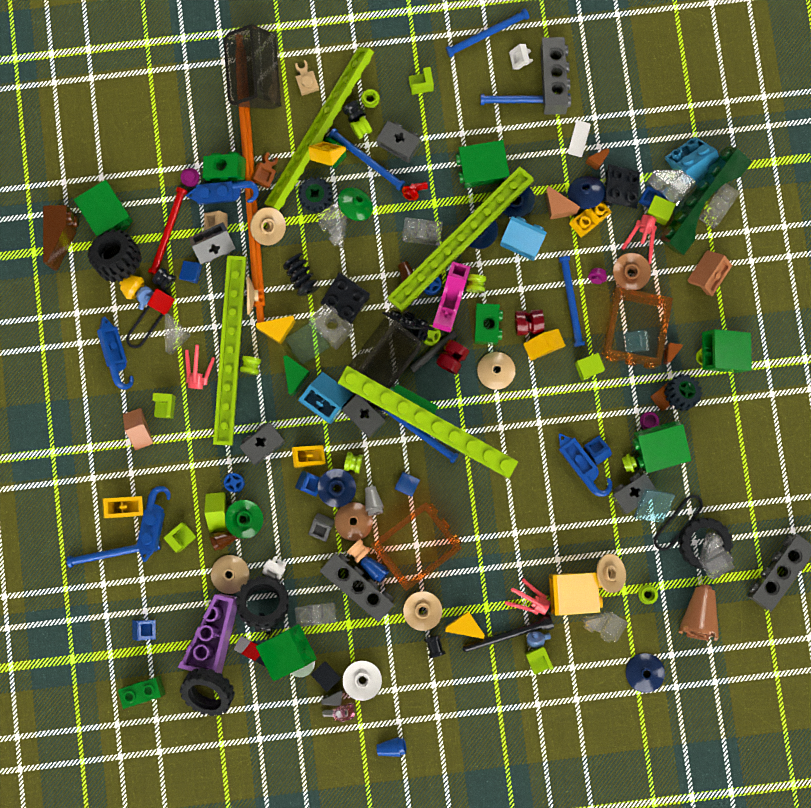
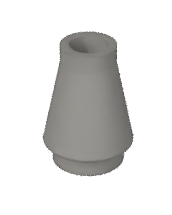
M376 486L365 488V511L368 512V516L382 514L384 506Z

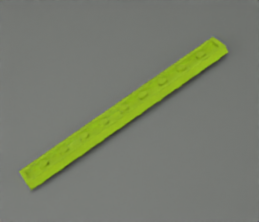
M358 47L266 199L264 204L267 207L279 211L285 204L286 198L294 189L295 183L303 174L310 160L308 147L323 141L324 135L332 126L333 120L338 112L341 111L354 85L361 78L363 70L370 63L371 57L374 54L370 48Z
M519 166L387 297L388 301L402 313L534 181V178Z
M227 256L213 445L233 446L247 267V257Z
M346 366L337 383L508 479L518 463L517 460L349 366Z

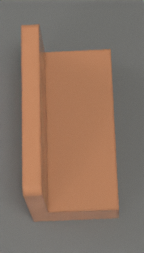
M708 250L688 278V282L700 286L706 295L713 296L733 265L725 255Z

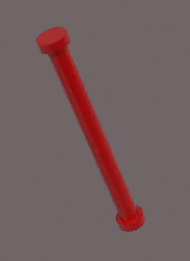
M180 187L176 188L177 194L152 267L148 270V273L153 275L159 270L183 197L188 192Z

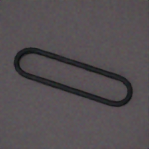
M147 306L127 334V344L132 348L141 347L162 319L163 314L159 316L139 345H132L129 342V337L150 307Z
M688 496L655 535L654 545L657 549L661 551L668 550L681 536L679 532L666 548H661L657 545L658 536L690 498H697L700 501V507L687 523L692 522L703 508V501L699 496Z

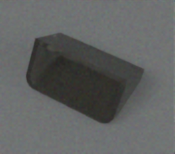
M254 24L227 33L224 38V56L229 103L237 107L276 109L282 107L276 35Z
M384 318L348 366L390 389L419 352L421 344L418 338L396 320Z

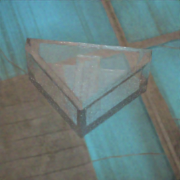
M165 314V352L173 354L191 334L170 314Z

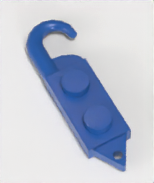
M252 181L196 185V188L189 192L186 197L196 201L199 205L234 202L240 197L241 189L251 188L253 196L247 200V203H251L257 199L259 189Z
M104 316L101 319L100 328L97 330L107 367L110 369L114 384L122 390H127L132 387L134 379L133 376H130L128 384L122 383L119 372L125 369L127 359L117 326L114 327Z
M559 433L560 449L558 450L595 496L604 497L608 495L613 487L610 478L606 479L608 482L607 488L599 490L593 482L599 473L597 466L575 438L572 439Z
M157 486L150 491L146 510L143 513L136 546L139 549L143 562H146L153 552L158 549L165 513L162 507L155 504L156 496L159 492L166 493L167 500L171 498L170 491L164 486Z

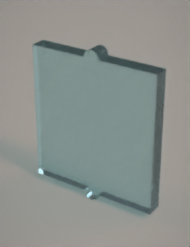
M314 321L286 338L292 349V354L297 356L302 365L330 348L323 337V332L319 331Z
M645 489L641 501L638 502L639 506L634 518L663 523L668 511L671 510L670 506L675 495L673 493Z

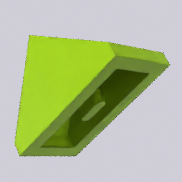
M225 492L206 494L205 517L209 532L228 530L225 525V514L227 511Z

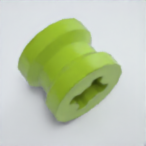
M364 116L359 117L358 121L350 123L353 132L359 140L363 138L364 134L372 132Z
M478 274L468 275L469 285L466 287V291L485 293L484 283L486 282V276Z
M437 328L428 330V339L423 342L428 346L436 345L440 341V330Z
M243 356V366L240 367V371L258 375V365L261 364V359Z
M348 452L344 470H354L355 473L359 474L363 455H353L352 452Z

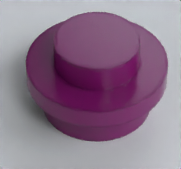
M187 168L181 173V181L185 186L193 187L198 184L200 176L197 170Z
M593 268L588 274V279L594 284H602L607 280L606 271L601 268Z
M646 412L640 417V425L643 429L658 426L659 418L653 412Z

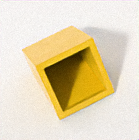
M597 573L549 574L551 614L557 616L599 613L600 608L603 607L602 596H599L601 585L598 581Z

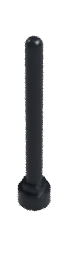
M547 614L542 616L538 622L465 644L463 651H473L539 629L552 630L554 625L551 616Z

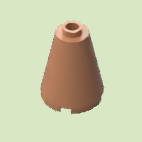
M701 584L700 587L695 588L678 632L680 634L684 631L687 632L686 636L690 638L709 641V637H714V641L718 640L716 595L711 586Z

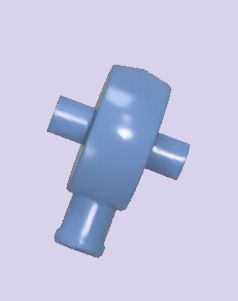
M145 286L137 291L136 297L140 302L138 309L143 310L154 293L151 288Z
M533 631L527 635L526 641L529 647L536 649L542 647L545 640L551 639L550 633L542 634L541 632Z

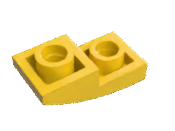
M602 201L598 206L586 209L569 224L582 238L608 217L612 211Z

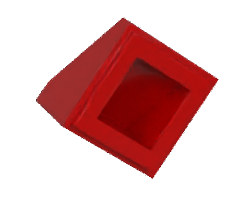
M156 288L147 305L166 316L175 299Z

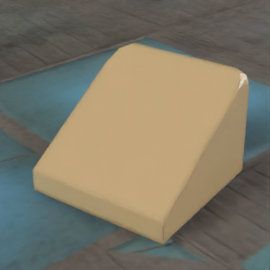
M221 211L204 213V230L224 222L226 228L228 227L227 213Z

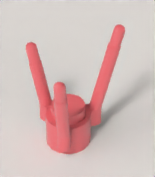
M642 215L641 220H637L634 229L621 249L625 250L638 229L643 233L641 244H644L647 234L651 233L648 262L651 264L657 219L651 215Z
M196 344L193 373H191L189 351L185 350L186 383H188V388L203 390V385H207L215 358H211L205 376L202 378L203 374L197 373L199 345Z
M523 578L522 582L538 596L532 598L515 588H511L512 592L530 601L531 607L508 601L504 602L505 605L526 610L536 615L538 613L546 614L551 601L547 600V596L538 591L527 580Z

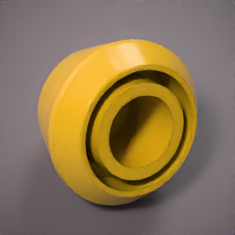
M129 275V278H123V281H120V290L127 299L136 298L137 291L144 287L145 283L142 277Z

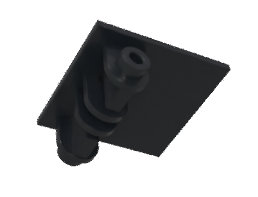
M608 164V170L605 173L607 174L605 182L606 194L603 200L605 205L612 206V203L637 209L640 172Z
M339 272L320 303L349 324H352L363 305L370 299V293Z
M395 310L382 312V314L396 321L399 329L419 341L427 339L428 330H434V328L428 325L427 321L415 318V314L404 311V313Z

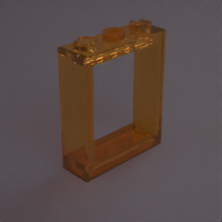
M616 287L613 291L601 357H605L607 361L611 362L625 361L626 365L631 366L642 364L646 369L658 368L662 364L673 298ZM620 300L664 308L655 358L611 350Z
M425 502L371 544L405 591H408L462 549L460 546L461 540L456 534L451 535L448 531L450 526L444 518L442 520L436 515L438 510L432 503L428 505ZM423 511H426L453 548L408 581L381 544Z

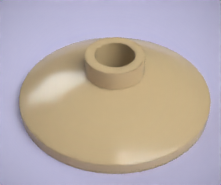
M270 207L258 210L250 222V231L253 238L262 245L276 244L282 239L286 230V222L283 215L277 209ZM265 222L267 223L266 229L263 228Z
M246 276L247 315H250L254 302L258 301L259 298L258 290H254L249 276Z
M502 352L488 353L478 364V377L481 383L490 389H503L514 379V362L508 355ZM496 366L499 367L500 372L495 373L493 371V368Z
M614 554L603 555L597 564L598 581L601 587L609 593L619 592L626 581L624 564Z
M226 555L219 558L211 570L213 585L219 591L226 594H234L240 591V587L247 583L250 576L246 562L235 555ZM227 571L232 572L233 576L231 578L226 577Z
M426 591L416 592L404 604V618L416 630H430L439 623L442 617L441 603L432 593ZM421 607L426 608L427 611L425 614L419 613V609Z

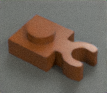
M269 152L262 156L263 163H257L251 178L253 182L266 189L270 188L276 173L272 166L278 162L277 157L273 158L272 162L269 161Z

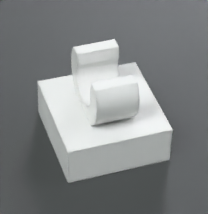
M519 44L509 52L513 69L519 70L533 61V59H529L528 54L531 50L527 49L526 44Z
M275 556L272 560L269 559L262 573L271 579L275 578L280 581L286 570L287 562L284 561L282 565L276 563L278 557Z

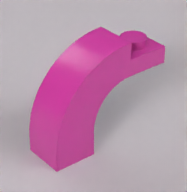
M452 261L433 322V328L451 333L470 272V266Z

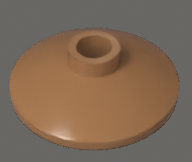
M637 253L622 255L613 266L614 280L621 288L634 291L641 289L648 283L651 276L649 262ZM628 270H632L634 272V275L629 276L627 273Z
M351 502L341 507L335 516V528L339 535L346 540L357 541L365 538L373 526V517L368 516L365 506L357 502ZM351 518L357 519L356 525L350 524Z

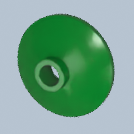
M353 187L345 188L340 192L337 200L338 206L346 217L354 221H364L371 216L373 204L365 192Z
M239 500L227 509L225 525L233 536L241 539L251 538L262 528L263 514L259 506L254 502ZM241 516L245 517V523L240 522Z

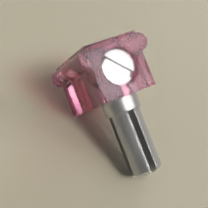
M353 703L333 708V710H323L322 712L326 713L323 714V717H334V721L345 722L355 717Z

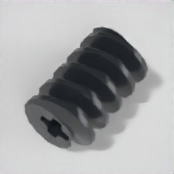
M303 253L292 256L283 265V268L288 270L287 276L291 277L290 282L295 283L293 288L298 290V296L312 294L320 288V286L314 287L317 279L310 280L314 274H307L310 266H303L307 260H300L304 255Z

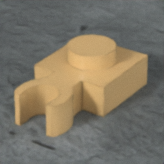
M305 60L304 68H299L298 64H295L297 72L300 73V75L295 77L302 96L319 91L314 72H308V64Z

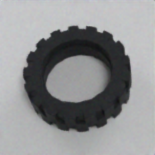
M699 518L692 520V522L684 526V530L680 532L681 537L678 539V544H680V554L683 555V559L689 565L698 569L711 570L717 569L720 565H724L727 562L726 559L732 553L730 551L733 548V543H731L732 535L729 534L728 528L722 522L712 518ZM705 527L716 531L721 542L717 555L708 560L696 557L691 551L690 546L691 537L694 532Z
M257 576L256 579L252 580L251 578L240 587L241 590L238 591L236 600L237 612L240 615V619L246 622L247 626H253L257 630H260V628L267 630L272 626L276 627L280 621L282 622L285 619V615L289 610V598L285 586L282 583L280 584L279 580L275 578L270 579L269 576H265V578ZM269 590L278 596L279 606L272 614L257 616L252 614L246 606L248 597L256 591Z
M195 668L192 672L189 671L180 688L181 698L186 701L187 706H191L192 710L199 711L200 714H209V716H220L222 713H226L233 701L235 691H233L234 687L232 684L230 685V681L224 678L221 673H216L212 669L206 670V668H200L199 670ZM194 685H204L213 689L221 699H210L203 696Z

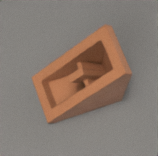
M548 186L545 198L549 218L556 219L576 215L580 206Z
M142 408L123 414L124 429L135 450L154 444Z

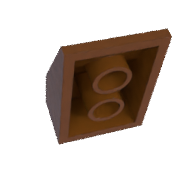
M67 205L43 206V263L54 271L59 269L76 235V227H79L78 216Z

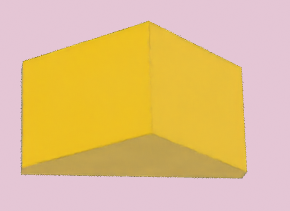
M292 315L256 323V327L268 337L282 344L296 321Z
M559 329L544 332L523 343L530 361L566 346Z
M323 445L292 447L295 468L326 464Z
M142 496L102 499L104 518L143 516Z
M469 611L445 626V632L482 639L485 636Z

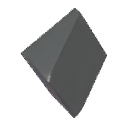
M317 513L308 535L326 542L335 520Z
M343 689L323 697L321 703L323 705L341 706Z

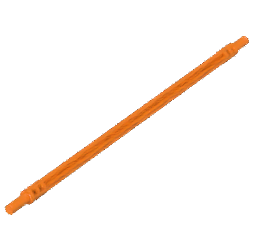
M235 32L236 50L234 54L242 157L246 159L245 181H252L251 178L255 167L246 51L243 49L242 32ZM245 188L252 284L254 290H258L259 298L258 301L254 302V307H256L257 323L265 322L261 244L253 238L250 231V222L253 215L258 211L257 199L247 203V200L253 196V190Z

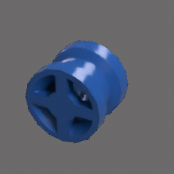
M437 277L424 290L427 295L434 296L440 292V278Z
M230 473L224 479V486L230 492H240L245 486V480L240 474Z

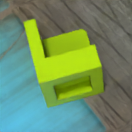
M431 67L423 68L422 74L409 76L412 95L434 91Z
M655 195L645 215H651L657 219L656 222L666 225L676 204Z
M599 353L578 360L575 363L581 381L605 371Z
M153 393L152 400L155 401L154 416L156 418L174 419L176 396L173 394Z
M180 523L164 539L176 553H179L196 539V535L185 523Z
M544 646L524 653L535 675L547 669H554Z

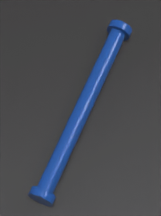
M524 8L520 13L452 47H446L448 56L451 58L455 53L523 19H529L528 11Z
M480 94V105H484V103H543V95L485 96Z
M336 128L332 129L329 133V138L335 139L342 146L346 147V149L395 185L398 191L403 188L406 183L404 180H399L339 134Z
M564 256L559 258V263L562 265L575 339L573 344L574 347L585 346V341L582 340L569 266L570 256Z
M379 408L381 412H386L450 459L449 462L452 464L459 456L458 453H453L429 434Z
M159 540V545H158V549H157V550H160V549H161V542H160V540ZM136 544L76 557L67 556V565L71 568L76 564L139 552V549L136 548Z

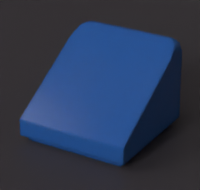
M647 186L638 202L649 209L655 195L663 199H667L663 191Z
M183 261L179 279L197 284L202 265L197 262Z
M600 435L584 445V448L596 465L612 455L610 447Z
M302 471L295 488L316 497L320 477Z
M402 472L395 490L412 497L420 480Z
M133 620L132 639L136 641L156 639V620Z

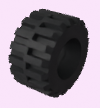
M114 229L110 232H103V235H99L96 240H93L92 246L88 249L90 252L88 253L90 264L106 281L115 282L118 280L120 282L123 281V278H129V275L136 272L135 269L139 268V262L142 260L140 256L141 251L129 234L122 230L116 232Z

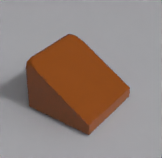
M604 149L588 157L585 163L597 171L608 156L609 149Z
M674 343L666 345L663 363L665 365L669 364L683 345Z
M667 383L651 396V399L661 411L670 406V401L666 400L667 396L664 394L667 391L665 390Z

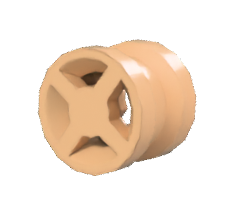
M359 539L347 553L355 558V562L358 563L371 549L365 547L363 541Z

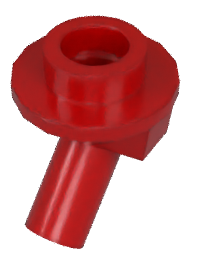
M427 182L404 186L402 188L403 196L407 200L415 201L419 198L417 191L428 189Z

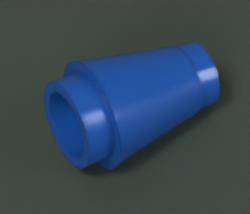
M368 556L360 563L374 582L381 583L389 573V570L386 569L387 566Z
M399 737L382 742L376 746L378 756L402 757L407 752L405 739H400Z

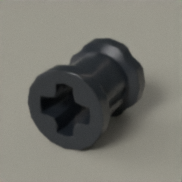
M441 634L424 638L428 645L429 658L446 654L441 645Z

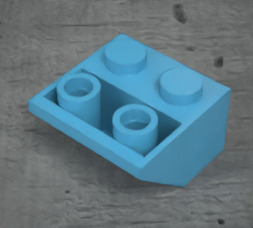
M694 137L673 150L665 159L681 182L693 188L703 180L708 173V169L716 162L719 155L715 148Z
M512 216L500 246L534 261L547 232L539 225L534 224L532 226L526 223L527 221L524 218Z
M322 372L308 386L298 401L331 425L353 394Z

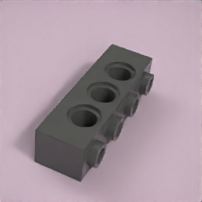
M565 37L542 38L540 51L544 115L566 114L567 108L571 107V95H568L570 78H567L569 61H566L568 45H565Z
M798 534L786 537L783 541V548L772 556L770 566H766L762 570L759 581L754 582L749 588L750 593L747 597L766 611L772 612L811 558V544ZM790 551L795 553L793 561H790L788 558ZM780 566L784 569V574L781 577L777 574V569ZM768 582H771L773 585L770 592H767L765 588Z
M335 553L320 572L376 621L380 622L395 604L392 602L394 598L386 591L384 593L377 589L379 585L371 578L369 580L362 576L364 572L356 565L354 568L348 564L350 560L342 553L339 555ZM341 568L348 569V578L342 579L339 577L338 572ZM357 580L362 581L364 584V589L359 592L353 588V583ZM371 593L377 594L379 597L378 603H369L368 595Z

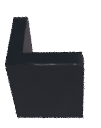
M326 661L311 673V676L326 692L342 678L341 674L338 671L335 672Z

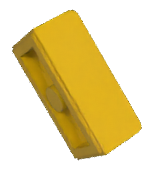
M324 141L308 147L311 161L330 166L346 151L344 146Z

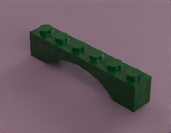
M726 146L720 152L716 162L710 166L703 180L697 184V188L692 195L686 199L682 209L675 214L674 220L665 228L660 240L673 252L685 255L695 241L698 219L708 199L722 185L740 178L752 161L738 148Z

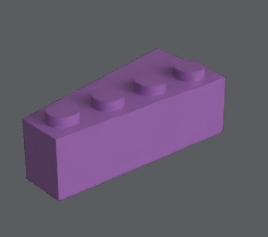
M225 594L214 595L203 617L204 619L197 628L195 636L178 668L189 671L195 668L198 670L206 668V670L212 669L216 673L222 674L237 612V597Z

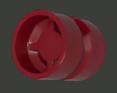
M526 310L515 311L516 335H528L529 332H532L533 335L544 333L543 310H531L530 313H527Z
M448 339L443 348L444 353H440L435 363L444 370L457 375L462 366L460 362L465 361L470 351L463 345Z

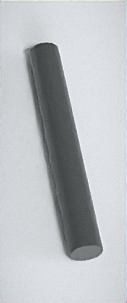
M452 330L451 333L447 334L413 363L410 369L415 373L444 348L448 339H455L457 334Z

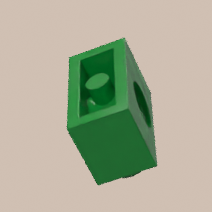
M231 151L224 155L211 153L210 156H203V179L210 183L245 181L246 159L238 152Z
M476 304L474 344L497 345L498 340H502V329H499V321L503 319V310H499L500 304ZM486 320H490L493 322L494 327L487 329L483 323Z
M160 675L118 689L123 709L160 698L166 694Z

